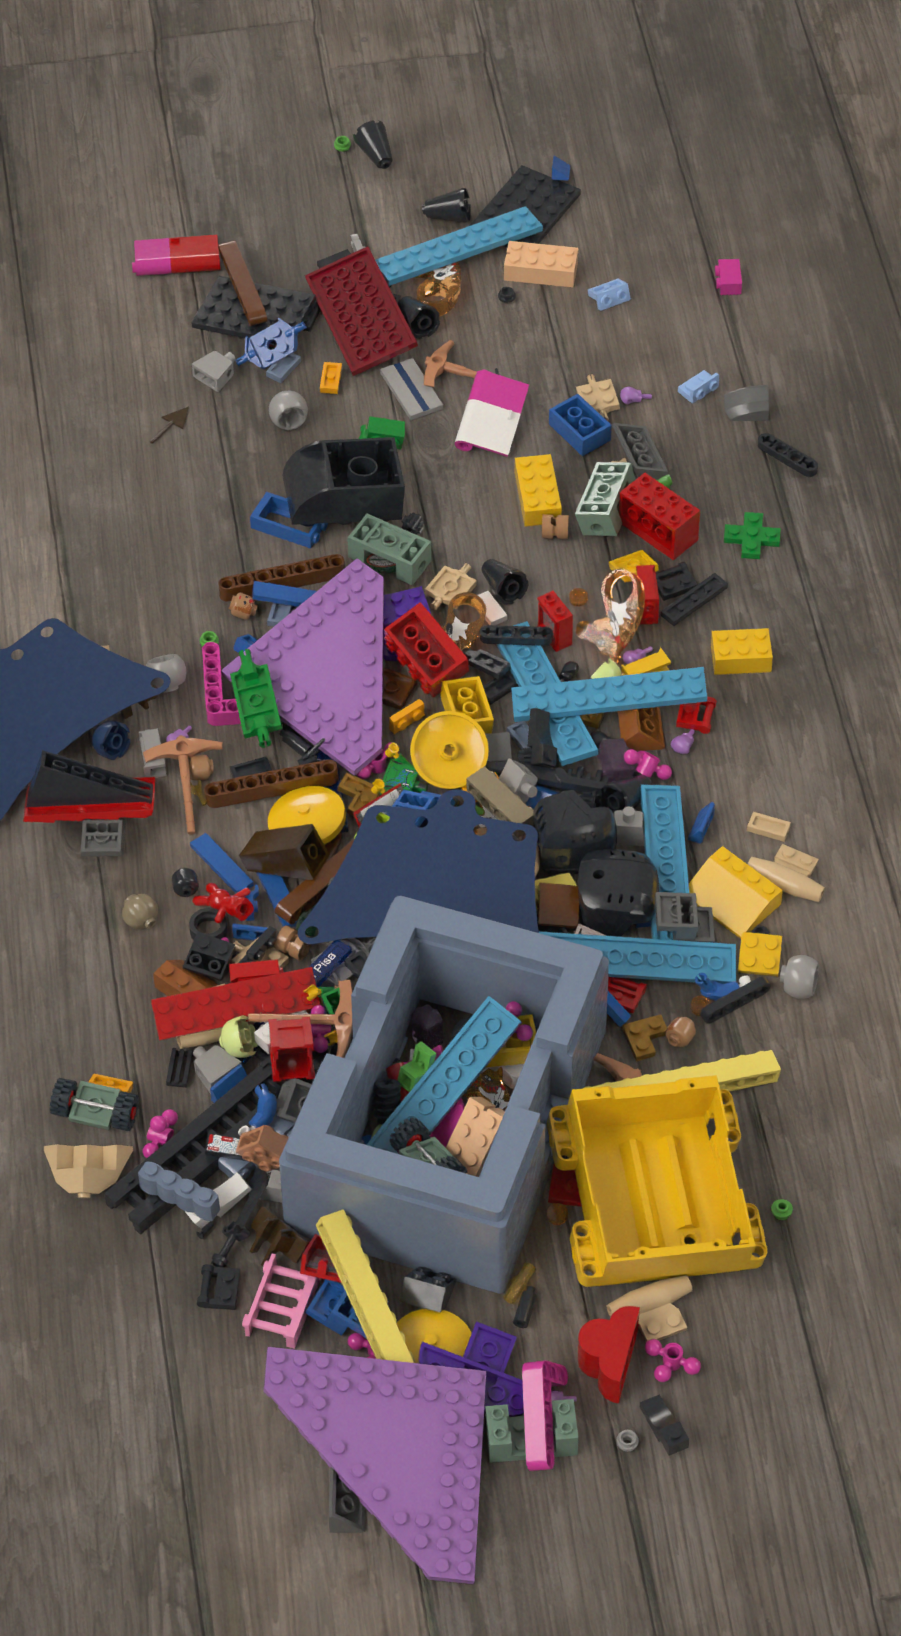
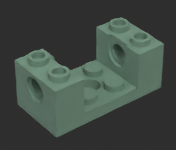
M596 463L575 512L583 535H618L622 525V520L617 510L620 492L637 479L631 463Z
M366 514L348 536V557L353 560L359 559L364 564L371 553L396 563L397 579L413 585L431 562V541ZM390 540L394 541L393 543H386V542H385V541H390Z
M574 1399L552 1401L554 1457L578 1455V1430ZM508 1404L485 1406V1424L490 1463L526 1460L524 1416L509 1417Z

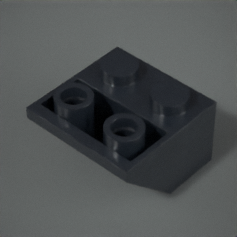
M197 932L184 962L183 969L221 981L230 971L229 964H232V959L236 956L235 944Z
M418 1267L405 1276L400 1302L442 1312L447 1307L457 1279L451 1278V1275L448 1273L439 1272L437 1274L430 1272L431 1269Z

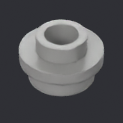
M623 1430L616 1439L617 1446L627 1452L636 1449L639 1442L638 1436L632 1430ZM630 1440L631 1443H625L624 1441Z

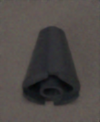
M374 120L364 123L357 128V134H353L355 143L378 168H388L393 159L384 123L382 121L375 123Z
M461 188L426 200L425 204L422 205L423 214L427 218L462 223L469 222L471 219V204H468L467 200L470 198L468 190Z
M405 296L399 301L398 306L415 338L423 339L422 337H429L437 331L440 325V313L436 308L411 296Z
M489 559L482 565L481 571L499 602L505 605L513 604L514 600L517 598L521 599L527 592L529 581L524 572L495 559Z
M638 775L605 784L599 792L600 797L603 799V807L609 808L613 814L614 811L623 810L625 807L635 809L641 803V785H652V781L646 775Z

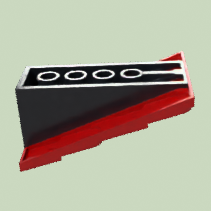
M42 750L32 781L27 787L23 822L54 823L55 820H118L119 817L148 818L154 810L155 777L131 778Z

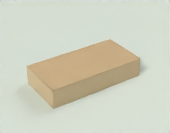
M753 812L747 826V831L785 842L791 822Z

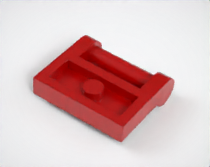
M707 697L706 702L680 704L676 727L699 730L703 734L710 733V721L717 700ZM700 705L706 707L703 721H697Z
M608 977V991L627 1012L634 1014L642 996L645 994L647 984L642 982L639 984L625 978Z

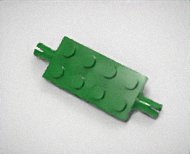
M245 649L246 655H244L243 650L239 651L241 666L237 672L230 673L244 738L258 736L259 746L265 748L264 741H266L267 747L272 743L269 732L282 729L268 665H256L252 660L251 650Z

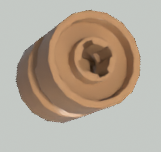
M543 514L542 538L552 539L556 536L558 539H568L569 515L554 517L553 515Z
M284 926L276 937L277 940L274 947L285 954L289 952L290 957L301 961L308 954L312 944L303 943L298 937L297 930Z

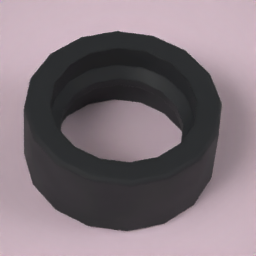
M203 908L191 916L189 929L193 941L197 932H199L197 926L204 921H215L219 910ZM226 916L219 923L220 928L216 932L206 935L218 939L226 937L228 933Z

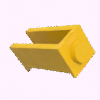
M660 647L658 653L629 663L626 666L622 664L621 673L623 676L669 671L667 665H670L671 661Z

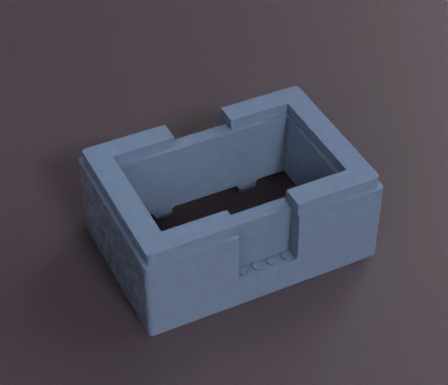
M395 897L351 994L353 1040L345 1058L326 1053L280 1156L279 1167L284 1222L301 1236L312 1239L315 1234L320 1235L316 1227L320 1217L344 1209L346 1215L351 1218L355 1235L357 1234L360 1238L364 1254L413 1269L426 1267L431 1269L430 1272L448 1273L451 1275V1278L457 1279V1282L499 1294L504 1293L555 1164L547 1129L549 1112L555 1106L567 1105L572 1090L584 1088L594 1063L593 1059L598 1053L606 1032L608 958L603 956L601 950L408 897ZM490 996L505 1009L509 1002H518L522 1007L520 1016L533 1015L537 1033L479 1177L364 1144L362 1135L376 1103L374 1100L376 1096L375 1089L377 1088L375 1082L379 1079H386V1068L391 1066L393 1062L400 1060L408 1041V1037H405L406 1031L420 999L474 1014L487 997ZM554 1118L556 1121H561L560 1118Z

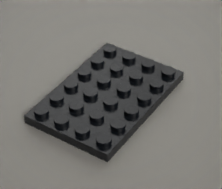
M521 165L469 226L526 206L543 225V231L515 242L539 244L581 195V189L559 180H553L550 176Z
M219 276L191 324L192 328L250 338L278 322V318L291 327L298 325L302 321L304 322L316 301V295L254 283L268 321L250 326L230 278Z

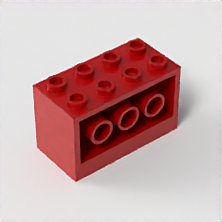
M643 473L620 492L619 515L622 525L672 560H675L698 541L700 510L647 473Z
M421 602L384 629L386 647L391 653L395 652L398 655L397 660L403 667L407 666L410 670V676L413 680H418L422 684L420 687L426 695L430 694L434 698L441 693L442 681L459 679L469 672L468 658Z

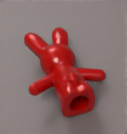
M208 883L206 891L210 895H198L192 900L194 905L210 906L219 910L215 917V922L218 924L223 921L226 913L238 918L242 922L254 911L250 900L244 898L250 894L249 888H244L231 896L228 891L219 889L215 883Z

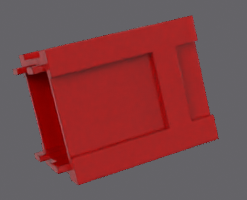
M310 1016L291 1020L268 1019L273 1082L294 1078L315 1079Z

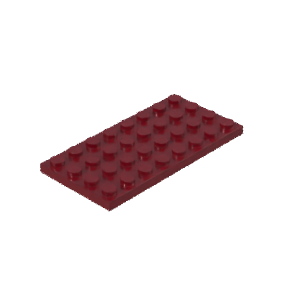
M368 246L305 275L312 293L316 295V301L353 376L418 346Z

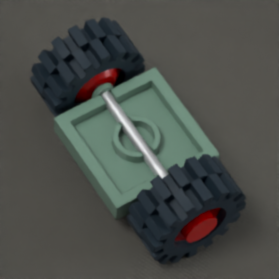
M64 1078L57 1079V1083L54 1085L55 1088L52 1090L51 1114L66 1117L71 1122L109 1130L112 1125V1128L131 1131L139 1108L138 1095L85 1081H80L79 1087H77V1081Z
M417 1118L405 1119L404 1124L400 1122L398 1124L400 1127H395V1133H391L390 1145L399 1155L462 1173H468L463 1164L435 1137L431 1138L429 1136L431 1135L429 1129Z

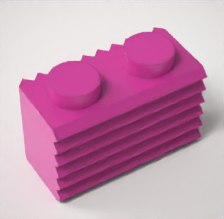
M719 259L718 266H715V276H718L716 278V289H720V295H740L742 279L739 259Z

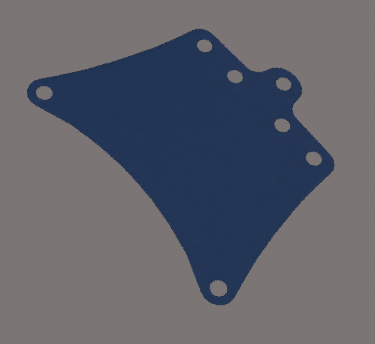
M56 618L43 621L10 647L0 649V821L19 793L32 780L42 750L57 755L83 733L130 705L166 691L171 683L168 674L113 653L85 638ZM51 627L53 628V634L49 637H43L41 635L42 629ZM22 650L24 655L21 659L14 660L11 658L13 651ZM162 678L164 683L160 688H153L151 686L153 679Z
M463 790L446 791L440 796L436 805L428 810L384 805L370 807L364 815L354 842L338 872L319 902L300 925L298 937L306 944H317L345 938L377 937L390 905L397 896L408 897L539 933L535 903V859L538 832L533 826L528 824L481 817L475 810V798L472 794ZM454 796H461L464 799V803L459 807H454L451 805L450 800ZM380 812H386L389 814L390 819L386 823H379L376 820V816ZM418 817H426L428 824L426 827L419 828L415 825V820ZM476 825H485L487 832L482 836L476 835L474 833ZM523 830L526 833V837L522 841H516L512 837L513 832ZM310 926L317 927L319 930L318 935L314 938H309L305 935V930Z

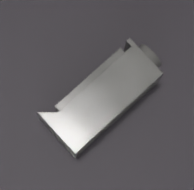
M158 728L139 731V741L145 765L144 776L155 778L166 776L164 758L146 763L143 755L144 751L161 744Z

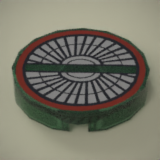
M371 554L365 560V564L378 574L382 573V571L387 573L396 572V563L378 555Z

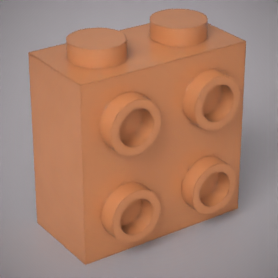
M263 1125L242 1133L235 1152L241 1155L244 1160L258 1165L261 1170L271 1171L279 1168V1159L289 1137L275 1132L270 1126Z

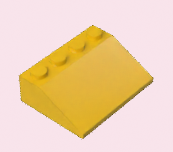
M723 846L708 858L689 883V893H696L697 907H712L713 919L740 939L742 932L752 931L777 909L782 901V889Z

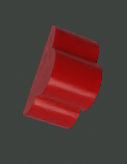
M636 1306L619 1308L612 1314L610 1320H590L582 1326L578 1335L577 1360L580 1369L587 1376L598 1379L600 1393L607 1400L614 1403L620 1402L639 1330L640 1307Z

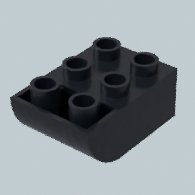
M394 437L316 441L297 450L284 466L282 476L292 525L306 527L322 523L348 525L352 522H360L366 514L386 522L389 520H402L405 484Z

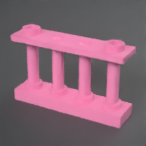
M272 1253L269 1261L266 1260L264 1263L263 1278L250 1312L245 1314L242 1326L245 1327V1336L250 1337L253 1327L282 1334L286 1338L287 1347L295 1349L307 1317L305 1312L314 1299L321 1278L300 1274V1271L278 1266L276 1254ZM312 1264V1267L318 1268V1265ZM273 1274H278L304 1281L305 1286L303 1289L295 1290L270 1282ZM268 1291L295 1298L298 1304L297 1307L289 1308L263 1300ZM260 1309L289 1316L292 1320L290 1325L282 1326L259 1320L257 1316Z

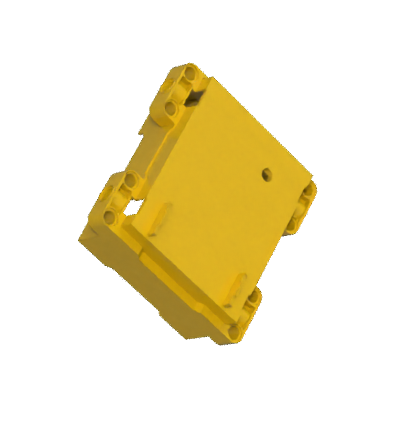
M717 1075L683 1078L675 1082L617 1088L604 1086L574 1089L571 1091L567 1105L555 1106L550 1110L547 1119V1129L554 1163L560 1170H575L585 1219L576 1222L570 1234L572 1258L575 1264L577 1279L581 1285L585 1287L668 1279L684 1275L696 1276L755 1269L762 1266L767 1255V1246L759 1211L754 1204L745 1202L743 1189L738 1187L731 1153L737 1149L741 1139L738 1116L731 1093L719 1088ZM554 1118H560L561 1121H556ZM714 1118L716 1130L709 1140L706 1125H708L709 1119ZM562 1155L568 1156L569 1159H564V1158H562L561 1156H562ZM577 1232H581L585 1236H579ZM740 1232L741 1240L739 1245L733 1246L732 1239L735 1233ZM691 1237L695 1240V1243L686 1245L684 1239ZM752 1253H757L760 1257H755ZM585 1271H589V1272H591L593 1275H592V1276H588V1275H586L584 1272H585Z

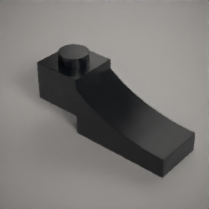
M532 708L530 709L527 747L532 748L531 764L546 768L556 767L557 748L554 747L550 734V712Z
M660 1394L640 1402V1409L658 1442L661 1441L668 1455L689 1448V1438L680 1421L678 1422L673 1417Z

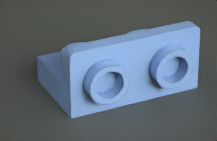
M619 278L588 289L589 297L596 300L598 310L600 311L631 299L628 283Z
M703 370L678 386V392L688 401L694 403L719 387V374L715 373L711 376Z

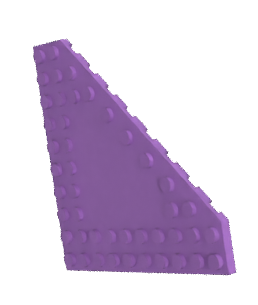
M359 559L349 564L248 648L251 650L252 660L256 665H268L280 720L313 745H316L322 738H325V742L319 749L354 776L382 753L384 578ZM240 656L221 670L222 676L232 682L230 673L237 672L240 669Z
M268 1347L264 1393L273 1399L278 1405V1409L299 1429V1433L309 1444L315 1447L328 1466L337 1472L342 1482L350 1491H353L358 1496L363 1506L371 1515L373 1514L379 1520L381 1526L392 1539L394 1538L401 1545V1549L422 1569V1573L427 1579L466 1584L474 1583L486 1371Z

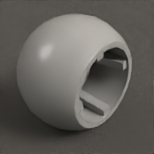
M287 390L276 394L272 398L268 411L270 419L277 427L284 430H292L304 423L307 418L308 407L303 396L295 391Z
M177 654L159 656L149 660L146 664L147 667L164 672L170 677L171 683L164 692L178 689V685L182 684L186 679L185 663ZM155 678L151 684L160 688L164 680L162 678Z
M797 955L789 958L787 965H782L780 973V983H784V991L796 999L812 997L817 986L819 963L807 955Z

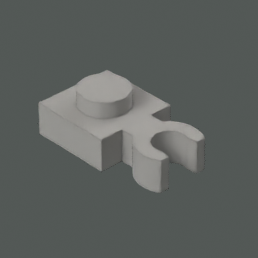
M358 234L350 235L352 239L351 246L354 252L365 248V246H362Z

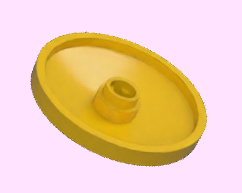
M456 711L438 712L426 718L417 727L410 745L411 761L416 772L424 781L441 789H458L466 786V778L486 765L489 753L488 741L481 726L470 716Z
M321 786L302 787L286 793L275 802L268 815V828L270 830L313 824L325 845L342 830L346 820V810L342 799L334 791Z
M429 1309L416 1310L405 1315L396 1323L399 1331H402L405 1336V1344L408 1351H411L414 1356V1363L418 1364L419 1349L422 1342L463 1357L471 1336V1331L465 1322L455 1314L445 1310L442 1312Z

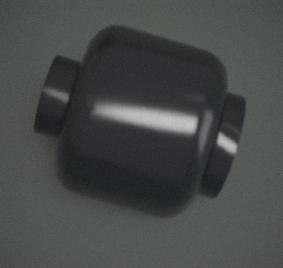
M180 868L172 875V885L175 894L180 897H190L198 891V877L194 870Z

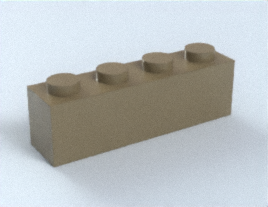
M484 766L466 778L467 791L496 819L533 826L534 810L526 806L520 796L511 792L508 785L502 783L493 771H489ZM516 830L513 832V835L518 838L525 832L523 830Z

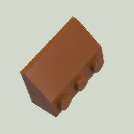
M660 707L617 711L621 742L624 746L636 751L662 750L665 748Z
M182 959L167 960L153 973L155 988L167 996L218 985L205 975L183 969L185 961Z

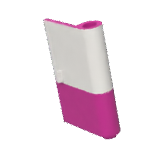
M488 370L477 371L455 440L456 448L462 451H470L475 446L508 457L529 384L491 373Z

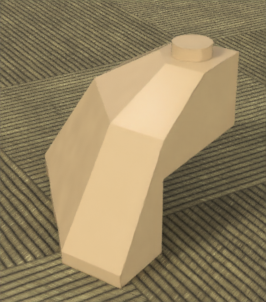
M56 1144L44 1146V1152L56 1183L69 1194H78V1198H90L91 1194H99L116 1183L133 1151V1146L124 1145L67 1146Z

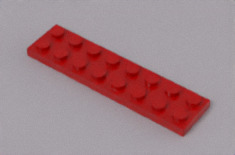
M309 967L152 999L151 1005L159 1041L223 1028L227 1021L243 1015L248 1017L249 1013L292 1014L312 1010L314 1006L320 1005L319 997L317 996L309 1001L307 999L309 994L304 992V990L313 984L316 986L313 969Z

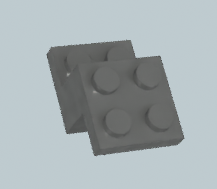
M125 819L83 820L81 856L124 855Z
M655 893L657 931H673V940L715 942L712 907H697L696 893Z

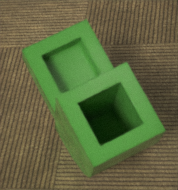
M423 1042L416 1044L412 1061L400 1067L398 1081L408 1092L413 1089L435 1061L436 1052Z

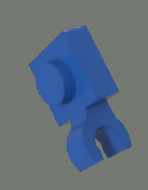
M255 885V890L245 897L250 900L254 907V911L247 917L246 921H254V913L258 912L257 900L254 901L259 895L258 885Z

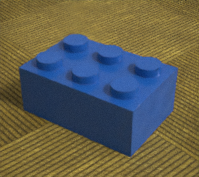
M579 394L549 409V425L582 456L611 440L612 425Z

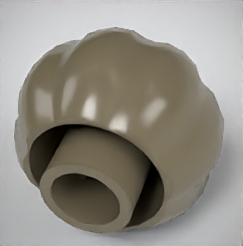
M143 893L138 895L132 894L124 901L122 918L128 926L139 930L143 928L150 929L156 924L155 919L159 908L151 896Z

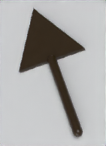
M189 406L162 416L161 418L169 423L150 443L153 444L172 424L183 429Z

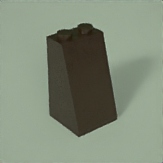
M313 824L256 831L239 854L242 863L249 872L307 880L315 878L330 856Z

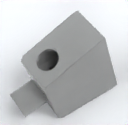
M213 351L192 363L193 377L219 392L233 376V362L236 358L231 352L223 356L217 351Z
M509 758L499 780L502 783H506L510 791L520 796L523 803H526L529 797L532 798L537 794L535 785L538 779L525 765Z
M625 807L623 810L614 811L613 815L617 825V845L645 847L643 812L635 811L632 807Z
M198 1046L193 1052V1055L196 1057L194 1061L195 1072L209 1093L213 1085L237 1065L241 1064L240 1060L229 1055L219 1046H213L208 1051L202 1046Z

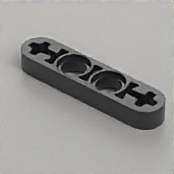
M769 433L759 435L758 448L806 477H813L817 474L818 463L814 459ZM777 449H784L785 452L779 453V452H777L776 450H777ZM792 457H797V458H799L800 460H799V461H792L791 458H792Z
M485 625L479 631L480 641L484 644L547 646L554 640L553 630L549 627ZM505 633L512 634L510 637L502 636ZM523 634H530V635H531V636L528 637V638H523V637H521V635H523Z
M759 977L708 1004L701 1010L700 1016L707 1024L713 1023L766 994L771 984L765 977Z

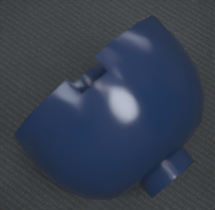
M117 721L101 723L93 734L92 743L94 749L100 756L110 760L123 757L130 745V739L128 738L129 728Z

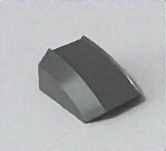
M768 385L749 386L725 394L724 407L731 421H768Z
M296 1078L286 1081L282 1085L277 1099L276 1113L278 1117L295 1124L312 1084Z

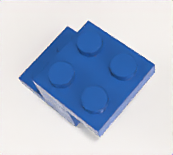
M403 790L392 806L428 810L436 805L441 795L426 791L416 793ZM451 798L450 800L452 806L455 805V801L453 798ZM418 817L415 820V825L419 828L426 827L428 824L426 817Z
M325 1279L305 1313L341 1336L349 1327L367 1338L344 1287L336 1281Z

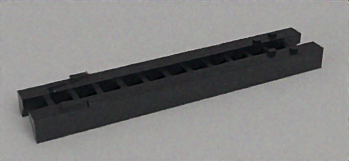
M328 1051L323 1052L313 1061L315 1076L326 1053L330 1054ZM270 1056L225 1095L104 1193L106 1205L113 1209L126 1200L135 1208L128 1214V1217L133 1223L135 1231L141 1235L177 1205L163 1201L158 1195L149 1194L150 1196L143 1200L135 1193L141 1188L138 1172L145 1162H154L164 1170H169L167 1166L172 1162L181 1170L177 1174L182 1179H190L199 1186L219 1170L218 1159L220 1157L205 1155V1148L197 1141L203 1136L207 1139L208 1133L217 1134L213 1130L217 1124H220L228 1131L224 1135L240 1137L238 1131L241 1127L248 1126L250 1128L249 1121L257 1113V1108L251 1112L243 1103L250 1099L256 1105L258 1104L259 1098L255 1093V1088L258 1085L260 1089L262 1088L261 1084L267 1085L268 1090L278 1099L282 1087L278 1083L273 1082ZM296 1078L310 1084L314 1081V1079ZM233 1111L243 1118L237 1124L227 1117ZM188 1150L196 1158L190 1162L182 1153Z

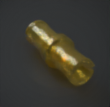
M525 1262L518 1275L513 1277L511 1286L503 1296L506 1302L515 1304L522 1291L527 1289L528 1281L536 1271L534 1265Z

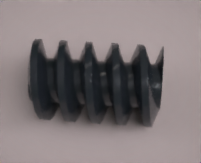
M379 1079L375 1082L377 1088L375 1089L376 1096L374 1097L376 1102L374 1104L376 1109L374 1116L378 1118L377 1121L381 1125L385 1123L401 1103V1084L395 1079Z

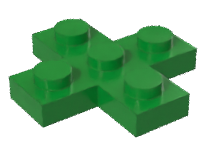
M745 512L744 526L725 524L724 543L742 544L741 558L760 559L761 546L779 547L781 528L762 527L763 513Z

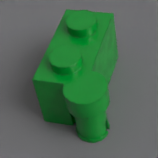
M369 416L367 429L366 424L360 427L361 433L358 439L394 437L397 449H402L405 437V421Z

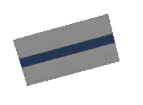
M413 358L380 369L382 377L410 420L443 409V404L433 388L424 385V374Z

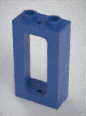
M269 492L265 493L250 516L252 529L310 549L314 543H318L321 531H325L328 523L314 524L310 532L306 533L265 519L269 513L290 518L287 498Z

